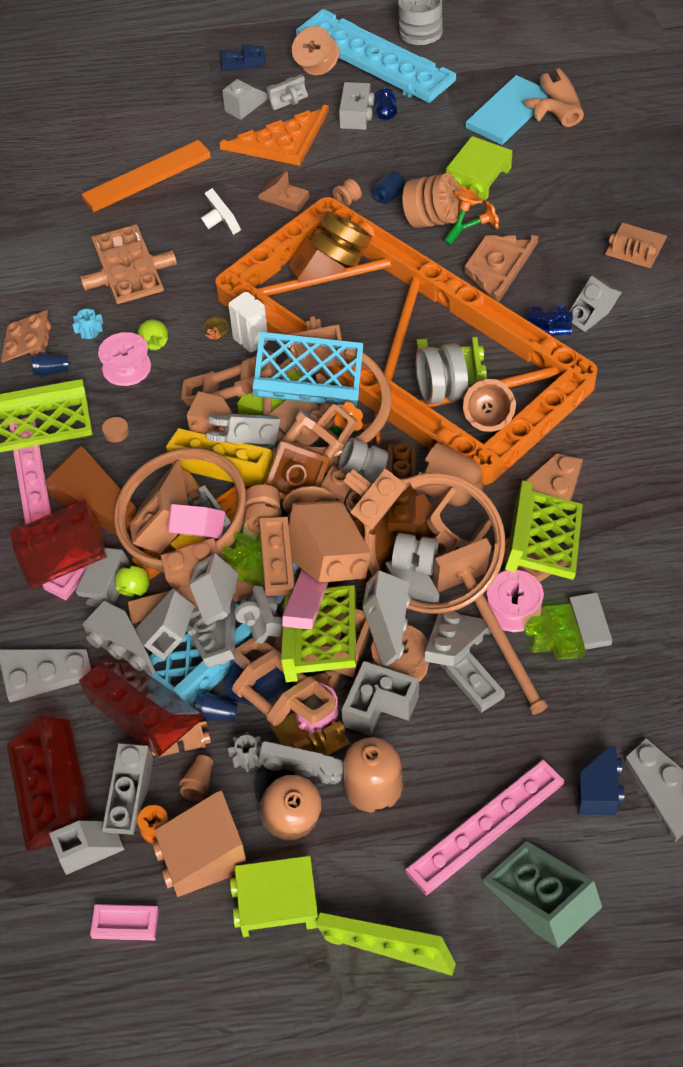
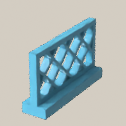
M260 332L253 382V397L317 404L331 402L335 405L351 402L356 408L359 396L363 343ZM264 340L276 341L281 348L270 356L263 348ZM294 343L302 344L307 350L297 359L288 350ZM320 346L328 347L333 353L323 362L313 352ZM345 349L357 350V357L350 364H347L339 355ZM282 352H285L292 362L281 370L273 359ZM310 354L318 365L307 373L299 362ZM262 355L266 357V360H264L263 362ZM336 357L344 368L333 375L325 365ZM269 362L278 372L272 378L260 377L261 368ZM296 365L304 376L298 381H291L285 373ZM354 365H356L355 372L351 369ZM321 368L330 378L324 384L316 383L311 377ZM348 371L354 378V387L342 386L337 378Z
M235 602L234 604L236 609L239 606V604ZM242 624L235 628V648L253 638L250 626L247 624ZM186 630L181 643L187 642V651H172L165 660H162L153 653L149 656L152 665L154 666L157 662L166 661V670L155 671L154 675L144 670L142 672L175 697L180 705L189 711L195 705L198 693L205 694L230 672L234 660L208 668L204 660L198 666H191L192 657H199L201 655L198 649L192 650L193 640ZM186 658V666L184 668L172 669V660ZM185 675V678L176 687L171 685V677Z

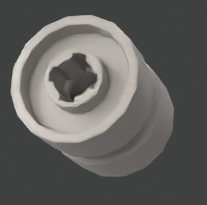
M350 438L341 452L339 470L350 473L354 469L368 481L374 483L386 468L388 452L374 445L368 448L366 442Z
M399 532L393 550L392 568L404 571L414 568L416 573L432 575L435 558H437L438 539L422 537L420 540H416L415 535Z

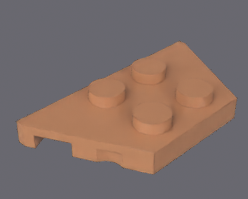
M486 235L465 265V273L492 299L500 302L538 244V236L531 235L530 240H516V235H506L504 237Z

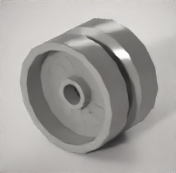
M457 343L441 345L439 350L434 346L418 349L415 363L416 376L423 401L427 405L443 402L444 397L449 401L464 399L468 391V374L460 346Z

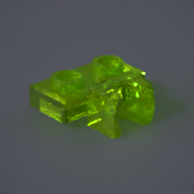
M235 532L233 537L236 539V549L225 547L223 549V559L239 573L238 580L254 586H261L264 578L260 533L253 541V537Z
M570 604L544 606L541 611L542 616L530 617L527 620L524 628L525 634L536 635L534 643L530 647L531 652H547L553 648L556 660L584 658L586 648Z

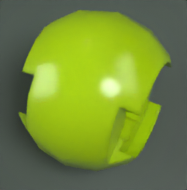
M150 319L140 325L137 335H140L146 341L149 350H159L168 340V329L161 321Z
M123 566L115 576L114 585L117 592L122 595L133 597L134 594H137L141 597L149 587L150 578L147 571L142 568L131 566L128 569Z

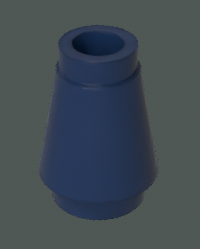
M38 352V355H32L33 375L43 377L68 371V356Z
M208 692L205 694L198 693L193 716L200 717V721H235L238 704Z

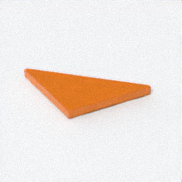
M323 105L322 109L311 113L310 110L294 115L293 119L285 122L280 120L265 125V129L256 132L251 130L239 134L236 139L230 141L222 140L219 143L220 149L300 166L329 112V106Z

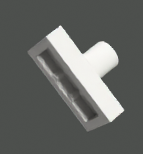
M213 189L207 191L205 195L213 210L201 217L206 228L209 230L223 221L233 235L239 232L241 229L228 207Z

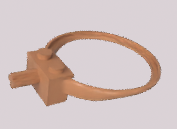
M315 316L310 317V321H306L307 331L288 334L343 341L339 324L322 328L321 319H315ZM294 343L290 346L291 353L296 359L307 351L302 344ZM320 346L313 351L322 362L333 354L325 346ZM345 349L339 355L345 362L346 359L354 361L357 357V350ZM362 352L361 364L375 375L382 392V403L377 417L362 434L355 438L369 443L381 431L389 417L392 395L389 383L382 370L368 355ZM310 354L299 362L306 371H310L318 365ZM288 357L279 365L280 369H284L292 360ZM335 357L325 366L341 365V363ZM295 365L290 370H288L285 373V375H287L294 369H296V373H299L301 371ZM271 398L263 399V416L271 413ZM278 430L277 436L278 444L285 436L280 430ZM293 442L320 454H323L327 448L305 446ZM338 451L334 457H339L342 451Z
M183 448L161 454L136 470L121 489L114 510V524L117 536L124 548L138 562L153 570L164 572L166 580L172 589L189 586L194 567L197 563L214 553L225 561L223 555L235 541L243 525L246 511L245 484L238 469L227 458L216 452L201 448ZM194 459L213 463L228 473L237 490V510L230 527L218 541L215 542V539L211 538L161 555V559L142 552L132 544L125 523L127 505L138 485L152 472L177 460Z
M354 469L345 476L346 478L343 482L362 497L350 513L364 524V541L371 552L368 568L372 577L378 571H381L376 553L377 535L372 534V532L402 492L410 485H412L413 490L428 485H448L459 488L473 496L484 507L492 522L495 534L494 556L490 568L482 581L472 591L456 600L441 604H428L410 599L407 609L430 614L452 612L474 602L491 586L503 562L505 533L496 507L481 489L463 478L445 473H425L406 479H399L387 469H384L373 484Z

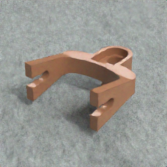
M453 487L447 493L445 492L441 495L426 520L428 527L435 534L433 539H438L439 541L437 557L480 541L492 525L490 518L485 523H481L470 541L463 540L451 532L442 522L440 512L456 492Z

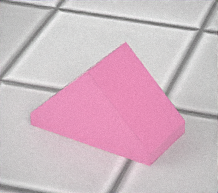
M170 504L167 532L220 539L223 534L225 511L208 507Z

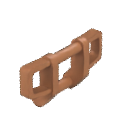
M266 351L270 356L273 354L271 351ZM262 355L263 362L264 360H266V357L264 355ZM257 356L242 361L240 365L216 373L211 371L185 379L183 381L181 399L187 406H191L196 395H192V389L202 385L203 393L220 396L224 400L252 393ZM269 362L265 370L260 372V377L272 378L275 375V368ZM241 375L240 381L235 382L234 386L218 391L219 382Z
M335 404L330 406L319 421L299 410L295 416L296 421L282 441L293 443L306 426L329 443V446L322 455L329 457L331 461L338 451H342L346 445L345 443L358 425V420L341 406ZM337 412L348 421L346 428L339 438L325 427ZM273 447V449L271 450L273 458L277 451L276 447Z
M254 637L235 648V659L233 660L244 671L234 683L232 691L239 697H245L263 712L272 725L277 726L288 715L290 709L311 724L319 722L335 710V697L313 677H307L303 673H298V681H295L297 685L284 692L273 706L253 690L252 687L256 680L276 667L284 673L281 661L282 653L265 641L263 644L255 643ZM252 650H258L264 654L254 662H250L244 656ZM315 694L325 704L316 710H311L301 702Z

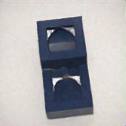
M243 45L241 52L220 51L221 70H244L266 62L264 46Z

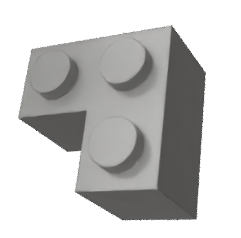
M364 661L342 708L344 727L371 736L381 712L409 721L419 698V679Z

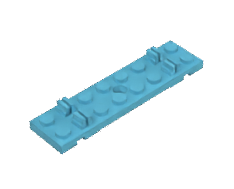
M325 9L319 11L296 29L297 36L308 27L318 26L324 28L330 37L337 42L340 59L402 89L403 94L408 97L414 95L430 103L456 81L455 72L444 67L439 69L435 67L434 62L411 53L343 18L338 20L335 14Z

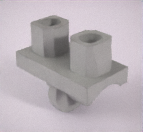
M303 75L294 78L290 77L284 82L276 85L273 84L266 88L271 109L277 110L289 104L294 106L298 104L299 100L308 97Z
M254 586L252 597L249 600L244 599L240 601V605L235 609L234 613L238 622L250 626L255 643L263 644L268 636H280L283 631V618L273 616L277 611V601L274 597L266 596L261 586Z

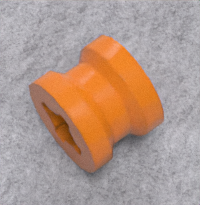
M149 805L140 811L137 823L143 839L149 843L158 842L154 830L169 822L168 815L161 806Z

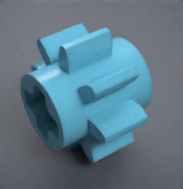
M83 309L77 313V316H73L74 324L72 326L74 333H80L82 339H92L99 332H103L102 315H95L94 309Z

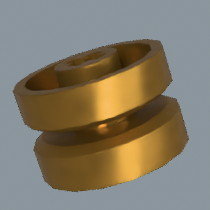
M326 211L321 220V225L327 231L316 230L311 239V244L328 256L346 265L357 267L362 254L356 247L367 248L372 235L353 221Z

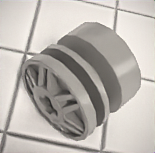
M398 0V13L400 17L399 36L403 41L414 45H426L440 39L443 35L442 0Z

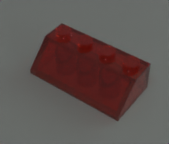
M100 662L78 680L92 705L143 745L148 746L159 757L204 719L199 711L143 670L137 671L129 663Z
M39 715L7 745L26 851H34L52 846L53 842L49 833L77 821H91L70 721Z

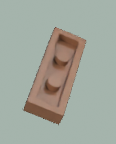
M288 517L259 518L265 595H292L294 579Z

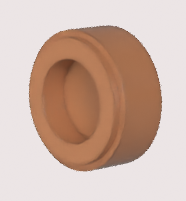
M121 417L109 418L102 425L103 435L109 442L123 441L129 434L128 424Z

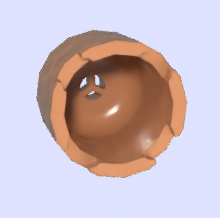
M484 379L476 382L468 389L463 400V411L466 420L479 431L493 432L500 430L511 421L515 414L516 400L512 391L505 383L496 379Z
M436 443L425 459L426 462H429L425 473L454 475L471 482L483 490L484 484L480 483L482 470L477 462L445 444ZM428 485L417 488V490L439 500L441 495L445 492L447 493L453 486ZM453 487L456 492L447 504L454 507H462L469 503L473 496L459 488Z
M376 737L363 738L355 742L347 750L343 762V786L349 802L359 810L372 813L375 812V809H383L387 806L390 808L401 796L403 777L400 756L395 747L384 739Z
M285 775L276 779L264 791L259 803V817L263 827L281 840H297L306 836L315 827L322 811V799L317 787L309 779L299 775ZM293 797V800L288 802V799Z

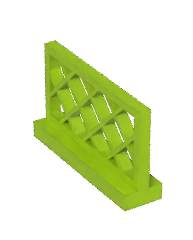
M83 379L0 394V419H5L0 424V434L8 438L4 443H0V452L93 435ZM82 404L76 412L68 409L70 406ZM56 409L50 417L42 413L43 411ZM62 413L70 416L64 424L56 420ZM31 414L25 421L17 418V416ZM37 417L45 421L39 428L31 425ZM76 420L84 423L86 426L79 429L71 428ZM12 422L19 426L13 433L5 430ZM51 425L59 428L56 433L48 434L45 432ZM25 430L34 433L30 438L22 439L19 437Z
M522 480L515 501L505 570L516 572L519 565L574 580L583 504L532 491L533 483ZM535 502L545 504L547 507L541 509ZM562 510L573 511L575 514L568 516ZM554 513L559 519L553 521L548 514ZM540 518L545 524L539 526L534 519ZM566 525L572 531L566 533L560 526ZM552 530L557 536L551 538L546 531ZM537 535L543 542L536 543L531 537ZM564 542L570 549L563 550L558 544ZM550 547L556 554L549 556L543 549ZM535 552L540 560L528 558L527 555ZM562 559L569 568L559 566L556 561Z
M355 585L326 589L316 617L318 620L314 623L312 629L283 626L281 661L286 682L298 681V673L356 667ZM285 595L284 612L291 595ZM349 596L341 603L335 601L338 597ZM327 605L333 608L326 614L320 611ZM340 613L347 615L342 621L334 619ZM326 624L333 626L326 633L320 630ZM341 631L346 633L347 636L340 641L334 638ZM312 634L318 637L311 644L305 641ZM326 642L331 644L332 647L326 652L319 649ZM340 651L349 655V657L335 658L333 656ZM310 654L318 657L314 661L303 662Z

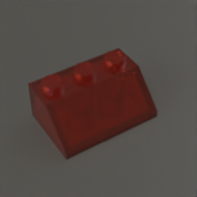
M86 500L72 504L10 531L13 551L30 589L107 558L99 521Z

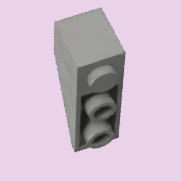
M378 571L366 583L363 610L382 666L387 668L396 659H400L404 651L402 638L408 622L405 615L411 598L408 594L410 582Z
M104 600L82 624L87 633L86 639L92 646L106 649L114 658L118 660L122 658L128 661L137 671L144 670L154 675L155 669L126 612Z
M118 743L102 832L134 834L137 817L142 810L149 788L154 760L148 746Z

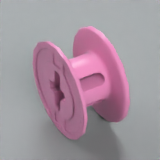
M131 332L117 333L105 339L99 346L98 351L99 359L103 363L102 372L104 377L110 383L118 386L137 384L145 379L151 369L146 341L140 335Z
M507 570L497 574L495 580L487 589V602L501 628L510 632L525 631L533 627L540 619L544 593L542 585L537 578L528 572L520 570L516 572ZM513 597L517 598V604H512Z

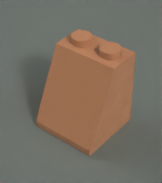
M343 502L293 503L289 523L292 562L319 583L365 579L371 552Z
M222 791L216 792L154 830L158 842L152 843L157 860L161 861L164 859L167 869L162 870L166 886L167 888L174 887L177 897L235 876V866L247 864L241 839Z

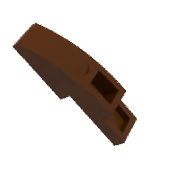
M388 444V471L399 479L416 476L415 444ZM412 485L402 492L388 510V532H416V489L413 490Z

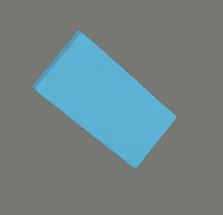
M516 75L466 121V128L503 145L534 115V110L528 108L523 101L531 98L545 99L551 97L544 92L541 86Z

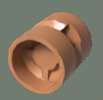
M264 484L255 485L246 490L244 527L248 533L260 537L259 518L280 517V492L276 488Z

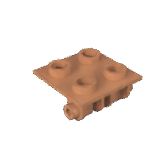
M622 223L616 235L611 234L609 240L611 244L605 255L651 269L667 236Z
M47 310L8 325L1 356L2 363L27 353L31 355H38V352L46 353L49 330L51 329V324L47 319Z
M286 400L267 416L278 417L280 419L279 428L287 433L296 421L295 416L299 410L319 421L333 403L323 402L318 406L316 403ZM334 417L326 424V428L330 429L335 425ZM305 426L295 441L305 446H311L320 436Z

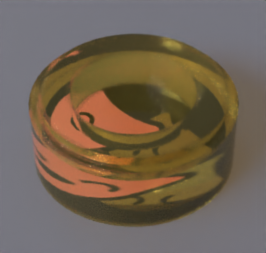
M222 317L208 318L203 324L204 334L210 340H220L228 334V323Z

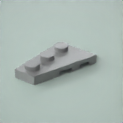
M233 600L230 605L231 611L223 620H217L210 625H206L203 622L198 608L193 609L187 631L207 668L235 659V604Z
M455 611L438 613L425 651L424 661L455 666L469 653L470 647L473 644L478 645L483 641V635L491 634L485 620L460 615Z
M86 649L0 650V665L9 702L94 679Z
M645 739L626 757L625 764L643 793L648 795L655 807L656 814L659 819H663L669 829V835L675 843L683 835V769L648 739Z

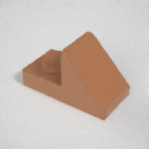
M285 171L270 180L259 193L258 198L299 212L309 199V191L289 185L288 171Z

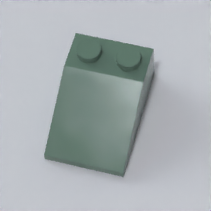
M528 841L483 879L484 884L535 934L557 948L563 945L602 908L594 880Z

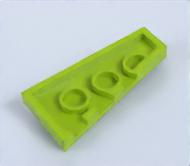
M325 913L319 914L316 925L323 934L324 939L336 945L343 943L453 976L456 963L442 936Z

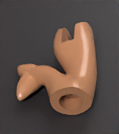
M560 68L555 69L554 73L557 82L554 83L548 73L541 75V87L551 98H531L523 101L528 108L534 110L535 119L540 121L546 112L549 111L555 114L565 127H571L579 123L583 119L584 112L576 91L565 73Z

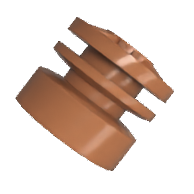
M442 173L432 175L429 178H414L406 182L402 196L403 208L407 220L414 228L432 227L435 224H451L458 220L462 200L454 194L455 190L460 189L456 179L451 174Z

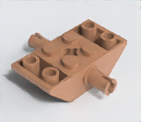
M137 224L91 237L101 271L80 276L84 291L105 285L108 287L114 305L164 291L157 270L177 265L173 250L154 256L149 254Z

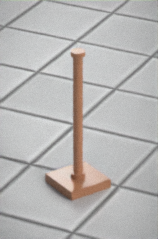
M487 538L435 558L432 582L438 593L461 583L465 584L469 592L478 585L475 578L486 574L491 552V545ZM481 595L474 602L531 705L529 708L531 713L535 715L544 711L548 707L546 701L541 700L486 598L484 595Z

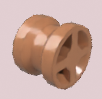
M349 178L343 182L342 186L338 185L333 189V196L335 200L348 207L352 201H357L361 198L362 192L359 185Z

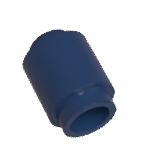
M393 171L381 178L372 188L375 200L382 204H389L403 190L405 185L403 176Z

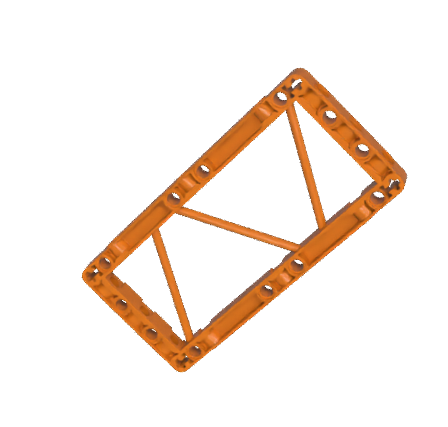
M331 197L318 200L219 274L215 280L218 301L229 309V302L242 293L248 292L255 297V300H259L265 305L267 332L285 335L307 331L306 322L268 296L380 269H385L408 284L409 290L384 370V375L389 383L392 395V405L387 421L430 451L436 443H442L473 459L482 470L480 483L484 485L494 482L508 468L515 464L595 389L597 366L592 361ZM326 211L353 221L372 235L367 248L356 247L371 262L359 264L357 267H346V272L301 283L296 279L258 289L255 288V286L261 285L280 271L281 267L293 258L306 237L312 239L316 230L327 231L321 225V220ZM418 291L434 302L438 301L446 306L451 313L525 361H531L542 368L541 370L499 380L505 383L508 388L551 377L556 380L485 444H482L431 409L432 407L455 401H449L444 397L441 403L427 405L423 399L418 400L392 382ZM346 359L347 364H350L353 361ZM341 364L330 366L327 368L333 375H335L339 371H341L344 368V366ZM361 364L358 400L374 412H379L382 403L380 384L375 375ZM356 365L351 368L354 372ZM322 368L317 371L327 379H330ZM348 371L337 378L342 386L354 387V378Z

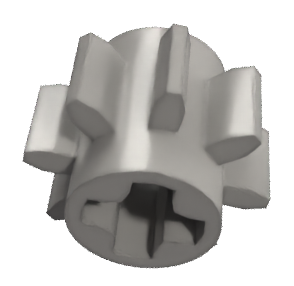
M248 732L239 738L234 737L235 747L228 748L229 757L233 758V767L241 766L246 772H249L255 766L261 767V764H258L262 745L261 737L254 738Z

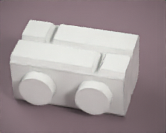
M244 292L229 302L232 334L236 342L240 345L243 344V347L249 352H254L258 349L259 333L267 332L265 305L259 300H255V297L250 293Z

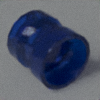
M383 88L375 94V110L378 118L390 120L397 114L396 94L391 89Z

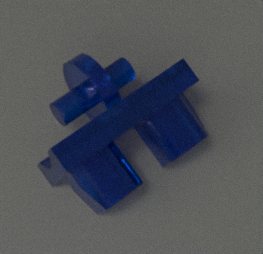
M556 306L553 312H543L541 307H531L530 313H527V321L553 337L555 335H571L573 312H568L565 306Z

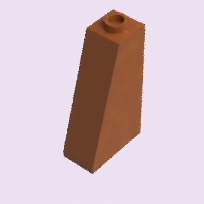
M80 446L45 480L50 497L118 538L114 524V510L121 489L85 448ZM130 500L125 514L128 534L131 533L130 522L137 512L136 506Z
M424 493L416 496V532H401L415 535L416 540H420L432 532L426 520L435 504L429 502ZM388 511L372 532V534L377 535L376 553L380 569L385 567L386 562L392 560L396 537L399 533L388 532ZM357 519L353 522L364 539V524ZM369 568L365 579H356L358 584H362L372 577Z

